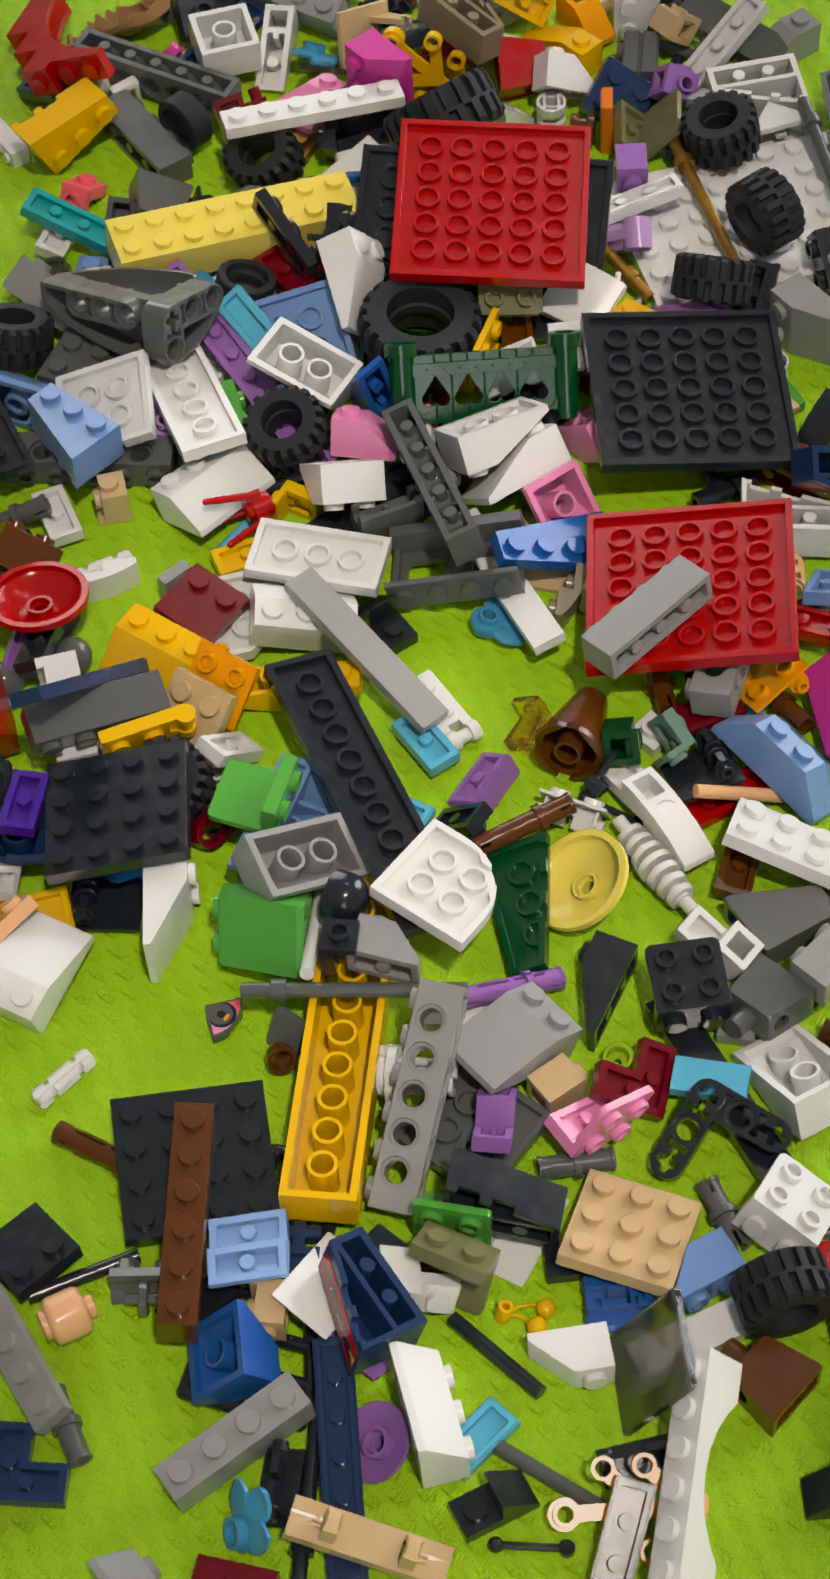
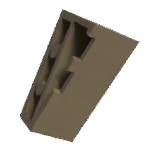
M420 0L417 19L431 30L438 31L445 41L457 50L464 52L466 57L479 66L500 55L505 25L489 2L484 3L483 0Z

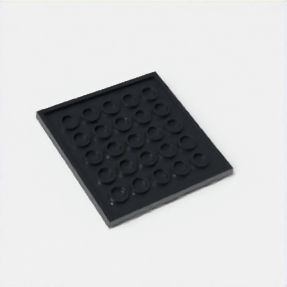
M774 309L581 313L580 324L601 474L791 469L790 452L800 449Z

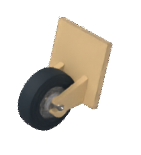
M379 0L335 12L340 71H347L345 66V44L372 27L381 34L389 26L401 28L406 36L405 44L412 50L424 46V38L431 29L420 20L412 19V16L409 14L388 12V0Z

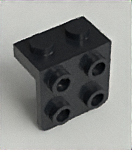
M392 109L325 121L324 129L318 132V147L322 148L327 161H335L334 155L337 152L352 149L368 135L378 144H389V137L383 127V121L385 117L392 113Z
M706 937L649 945L645 949V959L654 999L653 1023L655 1033L678 1034L684 1032L687 1028L703 1026L705 1029H715L724 1025L725 1021L731 1016L733 1002L720 942L717 938Z

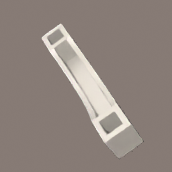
M711 1347L682 1351L679 1354L648 1579H715L716 1563L710 1548L705 1522V1472L716 1433L727 1414L738 1404L743 1364Z

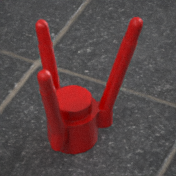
M257 488L246 493L218 496L202 501L203 505L247 500L242 503V509L220 524H225L243 516L249 522L255 521L227 543L229 548L234 547L257 530L261 517L270 519V517L276 515L273 501L266 490L260 492Z

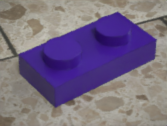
M14 769L0 813V834L34 838L46 800L50 773Z

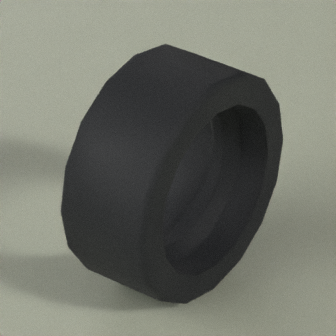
M180 90L159 104L158 117L161 125L166 130L172 131L182 147H187L192 152L212 138L213 126L209 114L196 97L190 93Z
M239 258L228 260L220 265L217 270L215 283L222 287L223 298L236 286L235 283L253 286L256 289H243L256 301L274 295L276 276L271 269L262 263Z

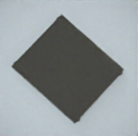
M673 1287L610 1336L615 1361V1386L624 1436L633 1435L698 1387L681 1288Z

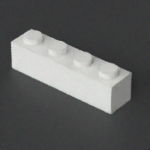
M0 117V153L4 161L16 169L31 162L28 147Z

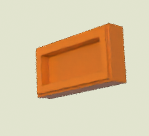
M602 87L600 100L601 154H612L613 87Z

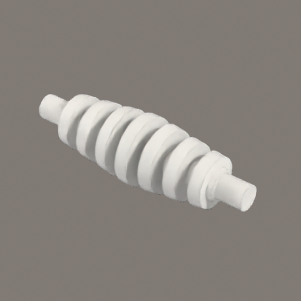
M624 815L617 816L612 824L620 833L618 842L623 846L626 854L630 855L631 865L637 871L638 876L643 882H646L647 886L656 891L660 898L666 900V903L671 908L678 909L681 907L688 916L697 906L696 902L692 899L695 890L691 883L688 882L685 873L681 871L678 862L672 859V853L668 849H664V845L656 840L650 832H647L640 823L631 824Z

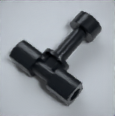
M749 470L730 478L725 473L717 474L715 471H698L706 481L704 489L691 493L690 506L721 504V502L731 498L735 502H740L742 478L752 480V485L754 486L759 485L758 480Z

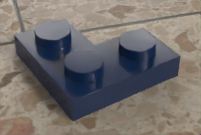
M608 56L605 58L578 109L588 116H596L597 121L600 123L602 87H613V106L622 99L645 114L653 100L648 97L651 82L612 56Z
M0 1421V1505L66 1509L71 1475L70 1465L68 1463L32 1462L36 1433L30 1423Z

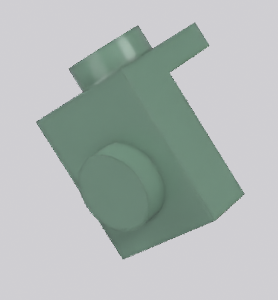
M673 707L665 710L647 723L666 750L664 755L653 762L656 768L666 762L673 767L688 756L685 749L696 741L687 729L685 720L675 712Z

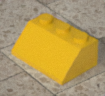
M136 602L116 623L99 669L144 658L147 660L149 671L159 670L165 690H167L176 667H184L189 670L202 637Z

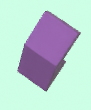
M482 1085L479 1086L471 1151L510 1154L514 1136L518 1088L509 1087L491 1095Z

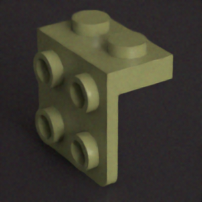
M673 89L645 114L622 99L613 106V148L615 149V144L646 143L647 160L655 157L665 145L674 138H678L681 134V92Z
M472 284V286H478V297L475 298L482 312V327H484L493 307L500 309L499 317L540 316L543 312V288Z
M428 1220L411 1241L408 1256L420 1261L421 1272L449 1274L460 1278L461 1290L455 1307L473 1315H480L485 1309L501 1250Z

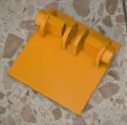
M202 638L189 671L239 697L226 727L233 732L237 727L259 668L229 653L230 647L220 642L214 645Z
M801 658L800 661L751 665L740 700L759 714L787 687L795 694L806 693L810 684L804 671L810 666Z

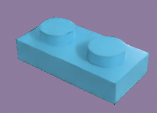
M404 716L391 723L394 735L431 778L460 761V752L436 725L421 735Z

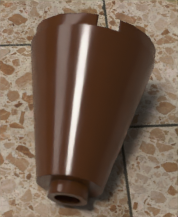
M593 687L580 688L538 731L535 738L534 754L540 765L549 773L558 776L560 772L569 775L568 780L578 781L587 779L601 766L604 755L602 730L607 719L608 700L600 690Z

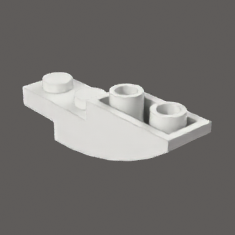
M639 765L613 766L608 770L603 779L610 786L609 789L643 821V827L646 831L650 832L656 840L664 845V849H668L672 853V859L678 862L683 871L686 872L715 857V851L693 815L674 790L651 766L646 769Z

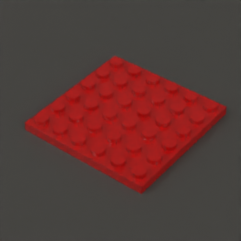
M401 118L390 281L584 289L591 126Z
M791 498L587 514L586 630L600 621L614 606L623 602L638 586L646 583L659 572L661 567L669 564L679 554L710 573L713 598L622 674L800 661ZM585 660L587 677L606 675Z

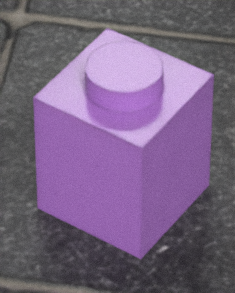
M646 143L615 144L617 193H622L648 183Z

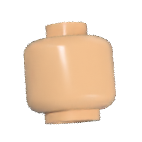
M72 1286L45 1297L41 1302V1310L37 1311L36 1315L47 1341L54 1339L55 1343L63 1346L89 1335L93 1330L92 1318L98 1316V1312L91 1295L82 1296L80 1291Z

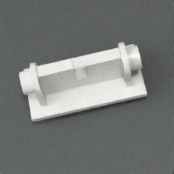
M553 786L550 791L539 788V793L545 799L544 803L568 792ZM585 797L584 801L573 799L574 802L571 805L576 806L577 813L569 815L573 817L569 829L572 831L583 829L605 831L606 823L601 822L602 818L611 820L610 813L604 808L605 804L589 797ZM567 817L552 824L564 828Z

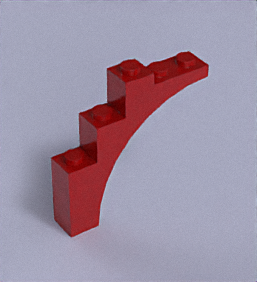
M30 0L6 35L15 50L14 56L23 69L21 74L35 97L57 94L63 86L75 84L84 77H87L90 81L109 79L116 71L101 46L80 48L61 44L64 26L72 14L65 0Z

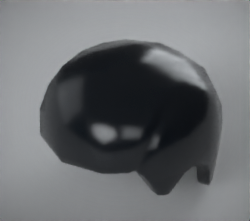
M336 869L328 878L322 892L320 901L321 918L357 920L360 913L366 914L370 903L369 889L366 881L356 873Z

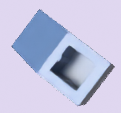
M721 1226L687 1244L674 1293L673 1312L676 1317L686 1312L693 1314L702 1310L709 1303V1300L720 1294H731L729 1290L730 1279L741 1267L747 1264Z

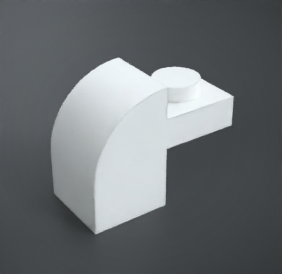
M699 904L673 932V935L680 941L706 937L717 938L720 942L728 979H734L741 974L765 946L738 920L726 929Z
M379 1246L380 1253L422 1312L453 1314L461 1290V1280L459 1277L449 1274L421 1272L420 1261L408 1256L409 1247Z

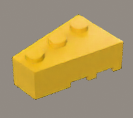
M87 77L82 78L56 95L57 101L45 109L39 106L33 110L34 116L19 124L16 121L9 126L30 151L56 175L67 167L79 152L119 112V109L110 98Z

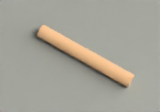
M695 784L693 786L694 798L738 801L740 797L759 802L786 803L771 788Z

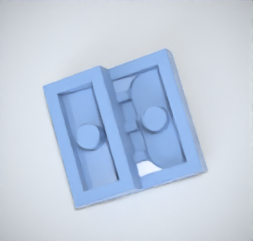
M286 1208L208 1220L209 1249L206 1250L208 1286L210 1289L289 1277L290 1234L289 1216Z

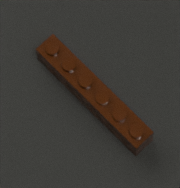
M175 1102L156 1316L158 1342L199 1344L216 1127L214 1104Z

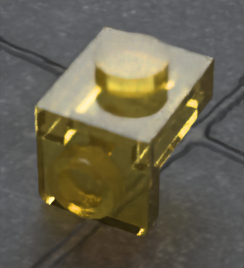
M537 695L515 697L511 705L520 718L503 742L510 752L533 751L538 731L552 717V714Z

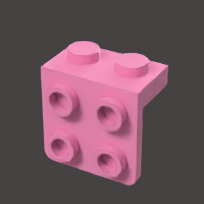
M647 1085L608 1104L586 1097L549 1114L544 1121V1125L571 1159L585 1152L591 1155L610 1140L616 1143L624 1139L633 1129L630 1125L633 1120L640 1117L649 1108L648 1100L655 1091L650 1085Z

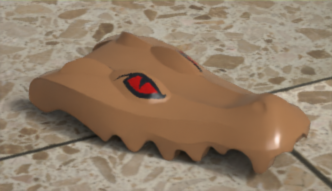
M140 0L131 6H116L115 12L106 9L105 18L95 14V22L88 21L87 27L111 36L117 34L132 36L140 31L142 27L152 26L159 22L162 15L170 8L171 3L170 0ZM68 34L67 46L72 47L77 37L73 38L71 34Z

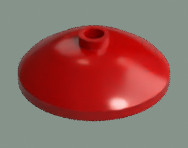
M55 561L31 562L10 569L0 576V626L19 633L33 634L52 631L68 624L83 611L88 603L89 586L86 577L75 567Z

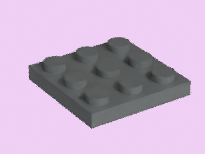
M457 1061L458 1079H453L456 1095L455 1097H449L448 1094L446 1096L430 1167L447 1178L455 1146L515 1168L546 1131L547 1127L544 1125V1121L552 1112L518 1091L513 1144L510 1154L471 1151V1140L476 1118V1099L481 1084ZM425 1097L422 1099V1101H421L417 1106H419V1105H421V1104L423 1103ZM412 1125L404 1126L398 1132V1142L400 1145H409L416 1138V1130Z

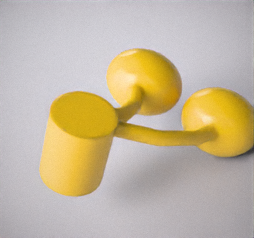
M544 1298L537 1304L527 1303L514 1307L511 1301L504 1299L499 1302L494 1318L501 1324L507 1323L510 1317L521 1319L527 1324V1331L529 1333L546 1331L547 1322L545 1319L554 1315L556 1304L552 1299ZM536 1307L538 1316L528 1320L524 1316L512 1312L520 1308Z

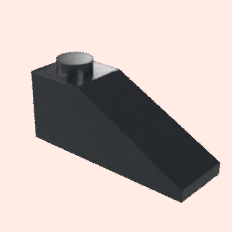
M596 930L591 942H584L578 957V962L582 963L587 1050L593 1053L637 966L638 959L637 944Z

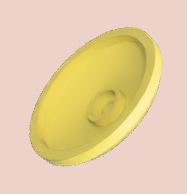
M583 829L562 837L550 847L549 926L551 928L564 932L586 929L601 921L617 905L627 885L629 862L623 846L613 836L597 829Z

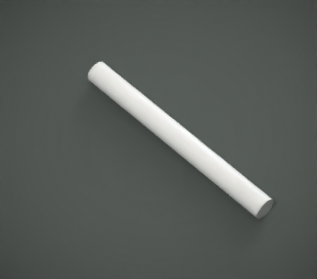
M324 888L314 891L299 971L300 977L304 980H311L315 974L322 927L320 901Z

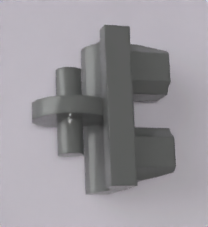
M133 1257L120 1258L117 1268H109L108 1280L111 1286L112 1304L138 1305L140 1316H149L150 1305L158 1304L162 1257L156 1260L155 1267H141L140 1261Z

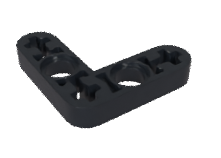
M710 1078L697 1081L691 1088L654 1149L650 1158V1166L660 1180L670 1182L679 1179L686 1171L714 1123L771 1155H780L787 1152L792 1145L793 1134L790 1126L781 1118L716 1080ZM710 1088H714V1095L718 1101L716 1104L707 1103L703 1109V1115L709 1116L706 1122L696 1113L687 1111L691 1105L695 1110H698L702 1103V1099L698 1095L701 1090L708 1092ZM740 1106L749 1108L753 1114L751 1123L745 1127H737L730 1120L732 1111ZM760 1116L766 1118L762 1125L770 1131H775L777 1127L783 1129L781 1133L785 1139L783 1144L775 1142L773 1146L768 1145V1136L759 1130L756 1137L749 1135L757 1128ZM684 1120H693L699 1125V1133L692 1140H683L677 1134L678 1125ZM672 1138L680 1147L689 1149V1151L684 1155L679 1149L674 1158L675 1163L678 1165L677 1169L669 1168L664 1173L661 1172L662 1165L658 1160L661 1156L668 1158L674 1150L673 1145L667 1144Z

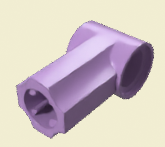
M643 215L628 216L623 218L622 223L609 225L607 244L616 253L652 250L651 217Z

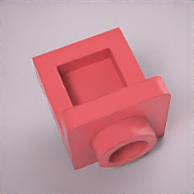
M81 173L77 177L62 182L60 199L88 212L90 201L106 196L107 184L96 181L97 177L94 175Z

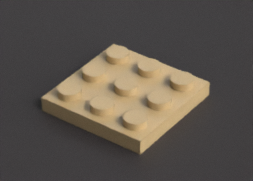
M590 1168L557 1253L556 1264L670 1300L681 1270L687 1244L691 1241L701 1212L702 1202Z

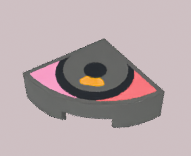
M241 998L205 1006L213 1043L226 1039L239 1021H241L243 1017Z

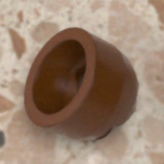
M279 1041L272 1043L267 1048L265 1061L271 1072L277 1075H284L295 1068L297 1056L289 1044Z

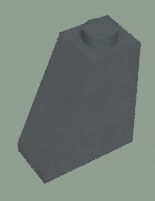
M819 885L732 894L724 898L723 919L729 927L738 920L765 945L760 953L778 964L791 957L799 947L804 946L806 948L814 940V936L819 928L825 923L830 924V895L827 896Z

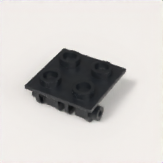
M707 728L698 730L695 738L696 748L686 751L688 753L686 758L673 767L668 762L658 767L667 784L683 803L699 799L693 797V786L695 784L735 786L747 781L723 741H717L716 735L711 729Z
M105 875L73 881L71 903L77 929L98 932H140L143 882L139 878H134L118 884L116 882L110 883Z

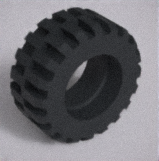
M478 67L441 84L395 110L384 118L383 127L393 146H399L401 118L493 122L504 115L505 107L487 71Z
M390 277L387 279V282L381 281L373 287V291L371 290L367 293L359 309V351L363 363L367 366L377 356H381L389 372V359L384 358L383 344L393 341L417 342V355L472 351L482 330V312L477 299L469 290L466 291V287L463 284L390 281ZM410 327H428L439 331V333L429 336H413L405 334L401 330ZM434 376L428 389L433 388L434 391H437L444 387L437 377Z

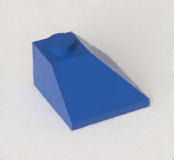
M236 1299L200 1321L199 1344L187 1343L192 1405L203 1406L247 1400L281 1375L278 1345L243 1300Z

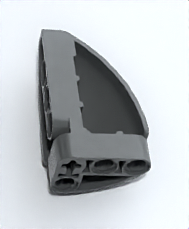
M145 267L89 269L58 273L40 281L41 296L44 304L80 334L117 354L125 355L144 349L149 355V359L172 365L184 360L202 342L210 330L223 300V290L219 284L200 280L192 272Z

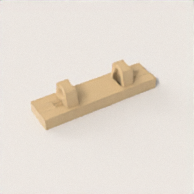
M298 1494L294 1497L282 1535L283 1539L402 1579H446L455 1548ZM402 1544H404V1545H406V1546H405V1549H404V1551H403V1553H402V1556L400 1557V1559H399V1561H398Z

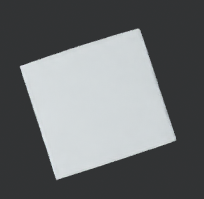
M586 263L584 289L548 288L543 296V312L541 315L558 322L580 320L581 313L611 312L615 309L628 287L613 276Z

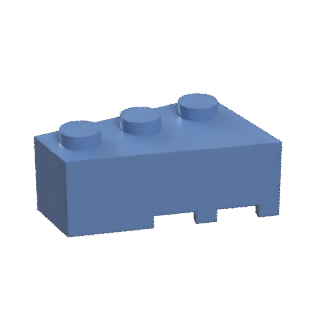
M52 382L27 399L32 429L48 451L53 452L56 456L59 466L69 474L72 484L76 489L124 455L120 425Z

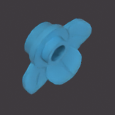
M303 41L302 47H299V49L293 48L291 52L294 56L303 58V60L310 62L315 67L323 69H334L336 63H340L339 56L325 53L326 45L317 42Z
M496 597L487 598L483 607H479L472 612L470 617L473 632L479 637H494L499 643L509 646L524 645L523 636Z
M240 1477L236 1478L230 1494L233 1516L225 1519L223 1526L224 1541L231 1551L237 1550L240 1554L251 1552L254 1556H259L268 1550L271 1543V1535L266 1527V1523L271 1517L272 1505L270 1495L264 1487H256L248 1492L244 1481Z

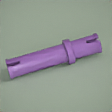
M560 966L535 972L523 970L519 972V975L468 985L470 996L467 1009L489 1005L505 992L531 981L545 993L564 990L566 988L565 973Z

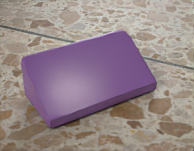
M483 752L447 803L449 806L455 807L485 801L494 810L516 780L520 771L509 754Z

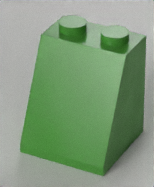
M224 883L219 895H214L213 917H219V930H214L213 952L219 953V965L302 979L299 971L312 908V891L270 901L246 889L244 884Z

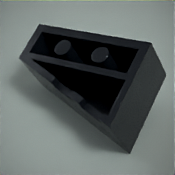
M454 1146L443 1202L491 1210L493 1235L556 1247L558 1245L568 1188Z

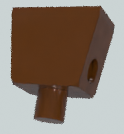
M768 1335L762 1336L751 1349H748L733 1337L724 1345L720 1352L743 1364L738 1402L771 1437L776 1434L820 1383L823 1367L821 1364Z

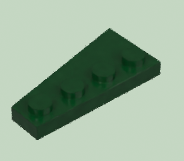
M545 830L514 841L486 855L492 865V873L495 885H497L493 911L511 977L519 975V972L523 970L535 972L549 969L550 835Z

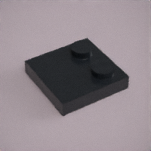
M36 1202L0 1228V1282L21 1304L83 1256L80 1246Z

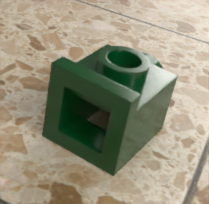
M634 717L606 719L602 730L604 758L612 749L618 755L611 766L641 764L640 750L643 748L641 728H635Z

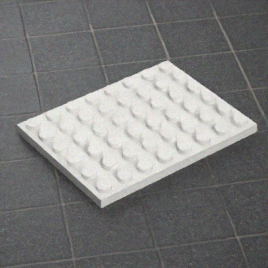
M830 130L823 131L822 134L830 152ZM810 135L759 146L760 149L757 153L753 154V158L749 162L744 161L742 166L738 168L736 166L731 167L728 171L719 169L717 172H713L710 168L703 170L699 168V164L695 165L694 169L740 259L747 261L756 259L773 264L774 262L781 264L776 286L798 272L814 283L813 273L815 268L813 261L807 257L805 242L807 241L806 237L814 230L830 226V187ZM676 166L649 172L648 182L675 173L684 185L686 195L634 215L651 217L652 250L628 253L636 270L641 274L640 279L655 293L651 300L653 306L691 301L677 298L670 293L676 254L690 252L725 257L684 175L678 172ZM763 167L773 168L780 175L782 174L786 177L799 196L805 213L803 214L805 218L803 234L768 256L758 255L742 243L729 222L725 208V194L728 187ZM616 180L612 183L611 197L620 194L616 191ZM830 254L827 255V260H828L829 264H830Z

